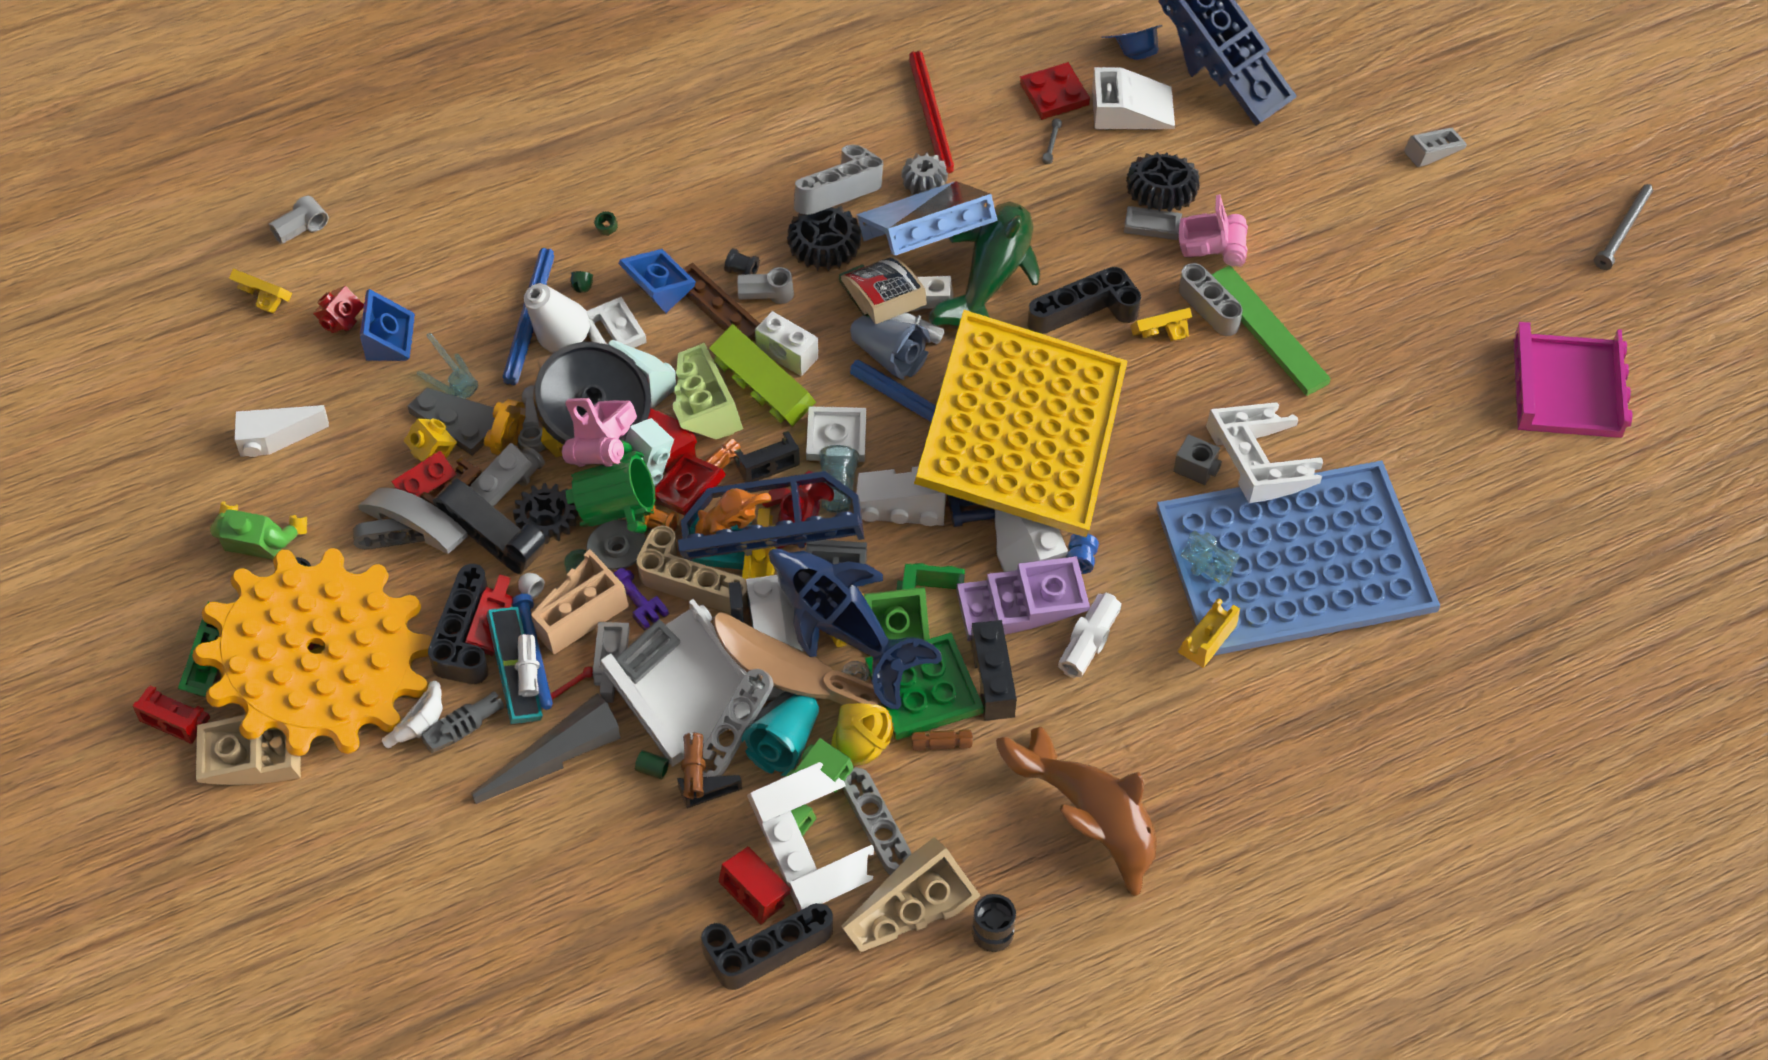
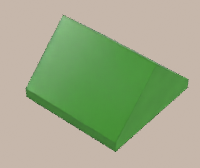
M925 587L864 594V598L888 639L906 637L923 640L930 639Z

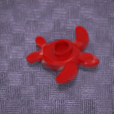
M821 482L799 486L802 522L808 517L819 516L820 499L829 502L834 499V490L830 485ZM787 487L770 490L768 493L771 496V501L762 503L765 508H770L781 503L778 522L789 520L795 523L791 490Z

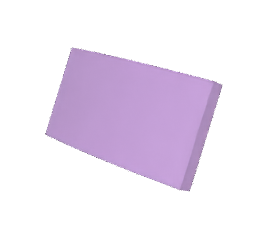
M1077 556L1019 563L1015 571L987 574V580L961 583L957 584L956 588L968 641H971L972 623L1002 620L1006 635L1057 622L1090 609Z

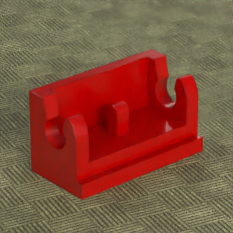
M150 685L139 700L135 701L132 705L138 720L192 744L197 738V725L207 723L210 719L209 713L205 712L204 708L200 706L192 708L162 695L161 692L156 690V687Z
M749 846L721 865L718 882L760 925L785 906L783 899L790 894L791 888Z

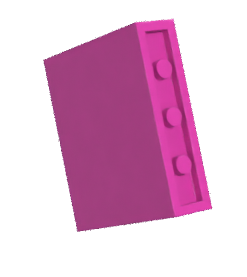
M1519 322L1513 338L1518 430L1622 438L1626 427H1630L1632 423V410H1628L1631 389L1626 386L1629 365L1624 364L1627 342L1623 341L1622 329H1617L1614 340L1531 334V324L1529 322Z

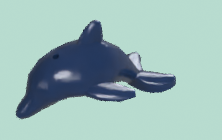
M782 549L770 550L769 559L777 571L780 587L794 606L793 625L798 643L809 657L817 656L819 633L822 630L872 656L874 693L882 704L888 708L899 709L902 704L900 683L903 671L919 664H937L942 660L941 652L933 644L923 639L914 637L888 639L875 614L858 589L859 586L883 581V574L868 564L849 561L832 564L805 551L789 553Z

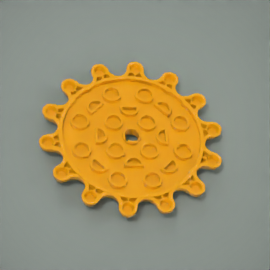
M328 549L323 553L320 563L311 567L299 564L291 551L281 550L274 556L273 565L275 572L272 575L258 577L247 569H238L231 575L230 579L232 587L238 593V599L230 604L209 602L202 609V619L218 629L219 637L212 642L199 644L193 650L192 657L201 666L216 667L222 675L221 680L211 686L206 692V700L213 707H222L231 703L242 706L246 715L239 725V732L248 740L257 739L264 731L275 728L283 731L286 735V750L293 756L305 755L310 748V743L317 736L330 737L340 752L351 754L359 747L358 730L365 724H374L385 732H392L394 727L402 720L401 716L394 709V701L401 696L421 698L423 693L427 691V680L412 671L411 663L419 657L429 656L428 648L432 637L413 633L407 628V622L418 615L421 610L420 601L413 595L401 598L387 596L383 592V586L388 580V572L380 564L371 566L364 573L353 574L344 569V557L338 549ZM312 642V644L324 646V651L314 654L307 647Z

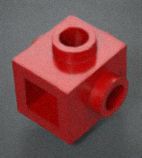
M345 285L325 293L318 300L319 307L313 314L319 319V324L331 333L341 330L348 331L357 322L355 317L364 308V304Z

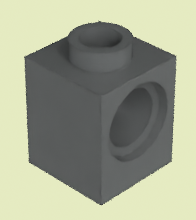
M1188 434L1176 455L1173 472L1206 485L1210 476L1215 477L1221 467L1222 461L1218 460L1220 447Z

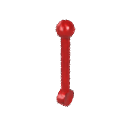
M585 667L583 673L551 693L552 701L583 679L593 677V667Z

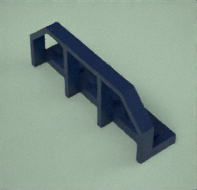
M826 471L707 488L681 520L683 539L678 540V546L682 557L693 561L696 558L744 552L746 556L752 555V550L797 544L799 548H805V543L855 535H857L858 540L864 539L860 499L858 494ZM826 482L853 502L854 514L852 512H840L835 517L824 519L821 516H812L802 522L799 486ZM791 487L795 523L785 520L769 527H763L762 525L749 526L748 524L746 527L741 528L742 531L734 532L731 529H723L717 531L714 535L690 534V526L699 517L698 511L704 510L713 498L722 497L727 490L737 488L752 493Z

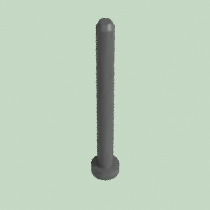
M1646 184L1642 187L1604 251L1598 252L1595 256L1594 263L1598 268L1602 270L1612 268L1615 263L1614 255L1653 192L1652 185Z

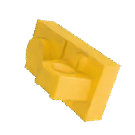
M234 268L229 279L238 283L237 289L252 295L254 290L259 291L255 306L274 314L282 299L289 302L292 292Z
M1190 308L1137 320L1130 325L1132 335L1142 334L1143 338L1158 335V330L1165 327L1170 341L1187 338L1189 336L1187 320L1192 318Z

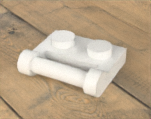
M622 297L586 311L590 322L588 336L592 342L607 344L594 324L601 320L613 340L632 348L647 343L645 333Z

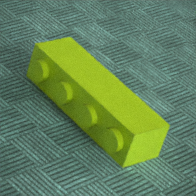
M733 324L709 348L716 356L713 359L714 363L722 371L725 372L729 369L734 373L731 378L742 389L748 386L752 390L750 395L761 406L767 403L771 407L769 413L780 423L785 420L793 427L808 412L809 407L816 403L804 387Z

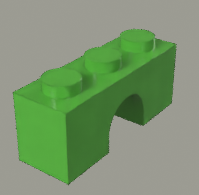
M819 738L815 745L811 744L807 747L802 755L803 761L796 770H790L786 777L821 762L823 766L820 770L834 782L838 778L844 782L854 767L848 756ZM806 804L791 810L802 837L816 820L812 808Z

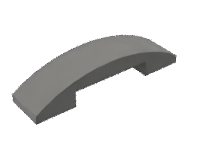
M378 488L358 505L359 510L379 520L388 516L424 534L425 543L447 554L468 537L467 532L446 513L426 500L403 490Z

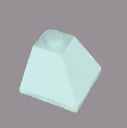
M615 340L608 342L609 346L621 350L632 358L643 371L651 391L652 409L675 391L676 373L670 364L663 363L653 355Z

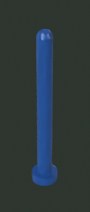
M519 594L512 599V607L519 608L524 635H533L535 637L536 661L540 663V668L537 669L538 697L541 707L544 710H549L553 705L531 616V609L534 606L533 599L529 594Z

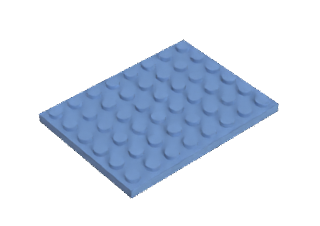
M1382 460L1314 473V475L1322 476L1320 484L1272 500L1249 503L1241 488L1237 487L1157 502L1156 509L1196 626L1218 598L1222 599L1221 607L1225 611H1228L1233 604L1240 608L1237 626L1213 656L1439 611L1440 603ZM1218 576L1222 580L1218 582L1214 578Z

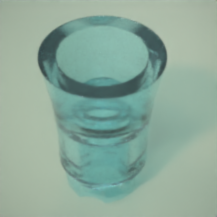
M844 445L824 447L819 452L821 472L826 471L853 491L860 455L855 449ZM832 487L834 499L831 502L822 499V507L831 513L848 511L851 500Z

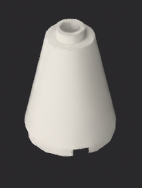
M542 283L528 288L524 295V303L537 340L543 348L555 353L565 346L583 342L588 334L590 322L586 310L580 304Z

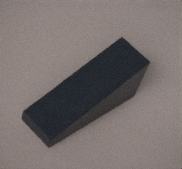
M740 775L703 777L704 795L697 798L696 792H694V799L683 795L684 778H677L678 788L687 809L742 789Z

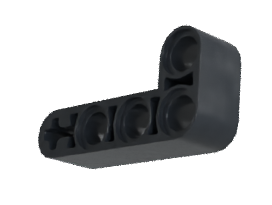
M1109 267L1033 299L1029 304L1027 326L1031 331L1046 334L1107 307L1118 321L1131 323L1137 320L1139 316L1141 293L1123 269Z
M453 478L433 499V503L438 509L451 517L472 539L516 574L521 575L542 553L546 539L540 530L527 523L521 529L518 528L468 485L457 478Z
M467 564L459 570L429 645L428 655L432 670L440 678L467 684H479L488 676L489 670L484 651L476 645L465 643L483 591L488 587L484 569L480 565ZM443 657H448V658L445 659V660H439V659H441V658H443ZM478 663L475 666H469L470 664Z
M815 903L740 943L736 942L732 933L725 925L713 923L704 928L702 932L703 953L719 982L729 990H736L828 941L833 934V914L827 905ZM788 935H793L798 938L793 942H786L783 940V938ZM715 940H721L724 942V944L718 947H713L710 945V943ZM758 951H766L769 953L765 957H757L754 955ZM730 966H737L740 968V970L735 973H729L725 971Z

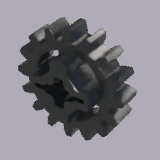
M546 483L542 484V489H537L534 485L531 486L532 492L530 494L523 491L521 493L522 500H515L516 509L513 510L516 526L520 529L526 523L535 526L546 539L545 544H549L551 537L560 541V534L562 532L569 535V526L577 525L576 517L579 515L575 503L568 504L567 488L560 492L558 484L549 489ZM564 508V509H565V513H564V515L562 516V514H563V513H562V509ZM530 510L529 518L527 519V512Z

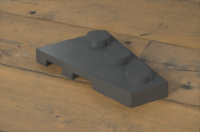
M426 388L407 406L409 413L417 419L431 420L434 418L443 422L446 430L457 441L456 445L471 456L484 446L486 433L492 429L495 419L493 418L494 407L430 388Z

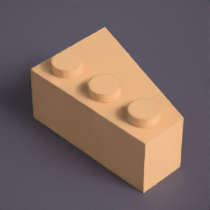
M591 549L584 554L585 559L576 569L572 568L567 573L565 582L558 589L554 588L531 614L537 637L553 655L597 628L598 622H606L629 607L624 585Z

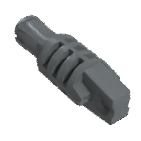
M493 691L473 705L465 704L440 719L422 735V741L428 750L434 753L456 743L480 728L482 720L504 708L502 700L500 698L496 699L498 694Z

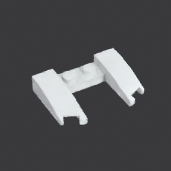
M1278 403L1211 409L1206 428L1215 444L1224 445L1240 473L1238 484L1249 503L1287 496L1320 484L1322 479L1321 475H1314L1315 470L1322 468V458L1270 463L1256 438L1295 427L1298 424V418L1293 414L1283 418L1275 414L1279 407Z
M821 762L747 795L786 884L791 888L790 894L798 911L815 903H825L873 880L872 875H867V856L874 855L872 845L817 870L791 810L846 786L840 778L834 782L820 770L823 766Z

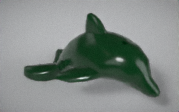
M1011 201L999 204L995 207L998 221L949 237L952 243L974 242L965 295L938 303L929 314L931 324L936 326L943 324L959 326L963 310L989 317L985 307L986 302L1019 266L1025 272L1031 284L1038 285L1040 269L1036 255L1030 245L1033 234V221L1030 212L1022 205Z

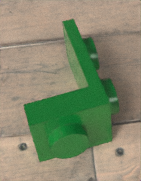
M905 563L903 580H897L896 590L916 588V586L956 589L957 584L964 583L965 569L954 566L939 567L928 566L923 563Z

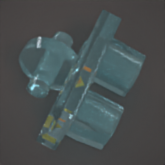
M1193 531L1190 533L1188 543L1181 554L1184 559L1193 564L1191 573L1199 576L1204 572L1220 585H1226L1240 558L1239 554L1232 549L1223 551L1217 547L1216 538L1208 532L1201 535Z

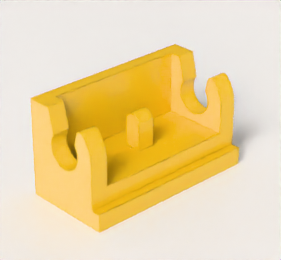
M1220 598L1216 599L1212 608L1192 633L1185 638L1178 649L1179 654L1202 668L1206 666L1237 626L1240 608L1233 604L1228 611H1225L1221 607L1222 599Z

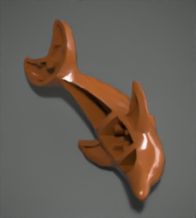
M1036 727L1031 730L1028 749L1007 737L996 739V746L1001 757L1016 774L1027 778H1039L1050 783L1076 806L1075 808L1065 804L1060 805V812L1074 828L1087 837L1100 841L1109 850L1122 875L1126 889L1133 896L1139 895L1142 889L1143 875L1156 857L1157 845L1152 821L1141 802L1144 792L1142 775L1136 772L1119 779L1094 766L1079 762L1057 760L1053 742L1047 731L1042 727Z

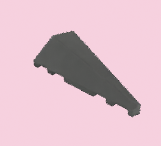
M598 693L592 696L471 793L475 804L563 769L562 762L620 739L619 726L607 702Z

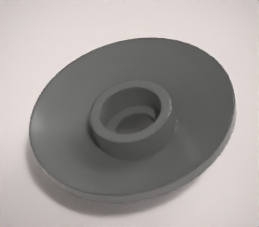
M614 520L597 527L588 539L587 551L591 549L609 570L625 569L635 564L646 541L644 533L639 534L628 530L627 520Z

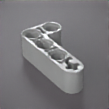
M850 144L844 146L841 150L840 165L796 180L794 210L801 214H813L879 190L882 186L883 160L860 145Z

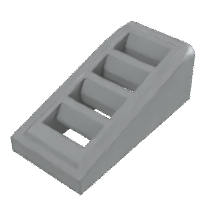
M1451 127L1410 136L1404 152L1417 167H1422L1465 149L1467 144Z

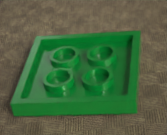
M952 632L925 640L933 644L941 652L942 660L939 663L919 664L903 671L900 683L902 704L899 709H890L881 702L882 707L889 711L892 718L893 734L896 740L912 736L914 732H925L984 713V706ZM871 656L865 658V665L872 680L873 657Z

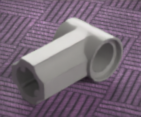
M304 196L296 201L292 211L269 223V227L275 239L280 244H284L306 230L311 232L321 230L327 224L329 216L313 197Z
M784 267L774 268L768 274L738 275L739 300L770 298L777 304H784L791 301L794 296L791 272Z

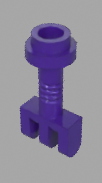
M620 568L613 573L624 585L626 594L638 607V609L633 611L632 617L644 631L650 627L649 622L645 618L646 616L653 624L659 619L655 610L662 617L670 614L667 607L657 596L647 601L632 583L634 575L630 570Z

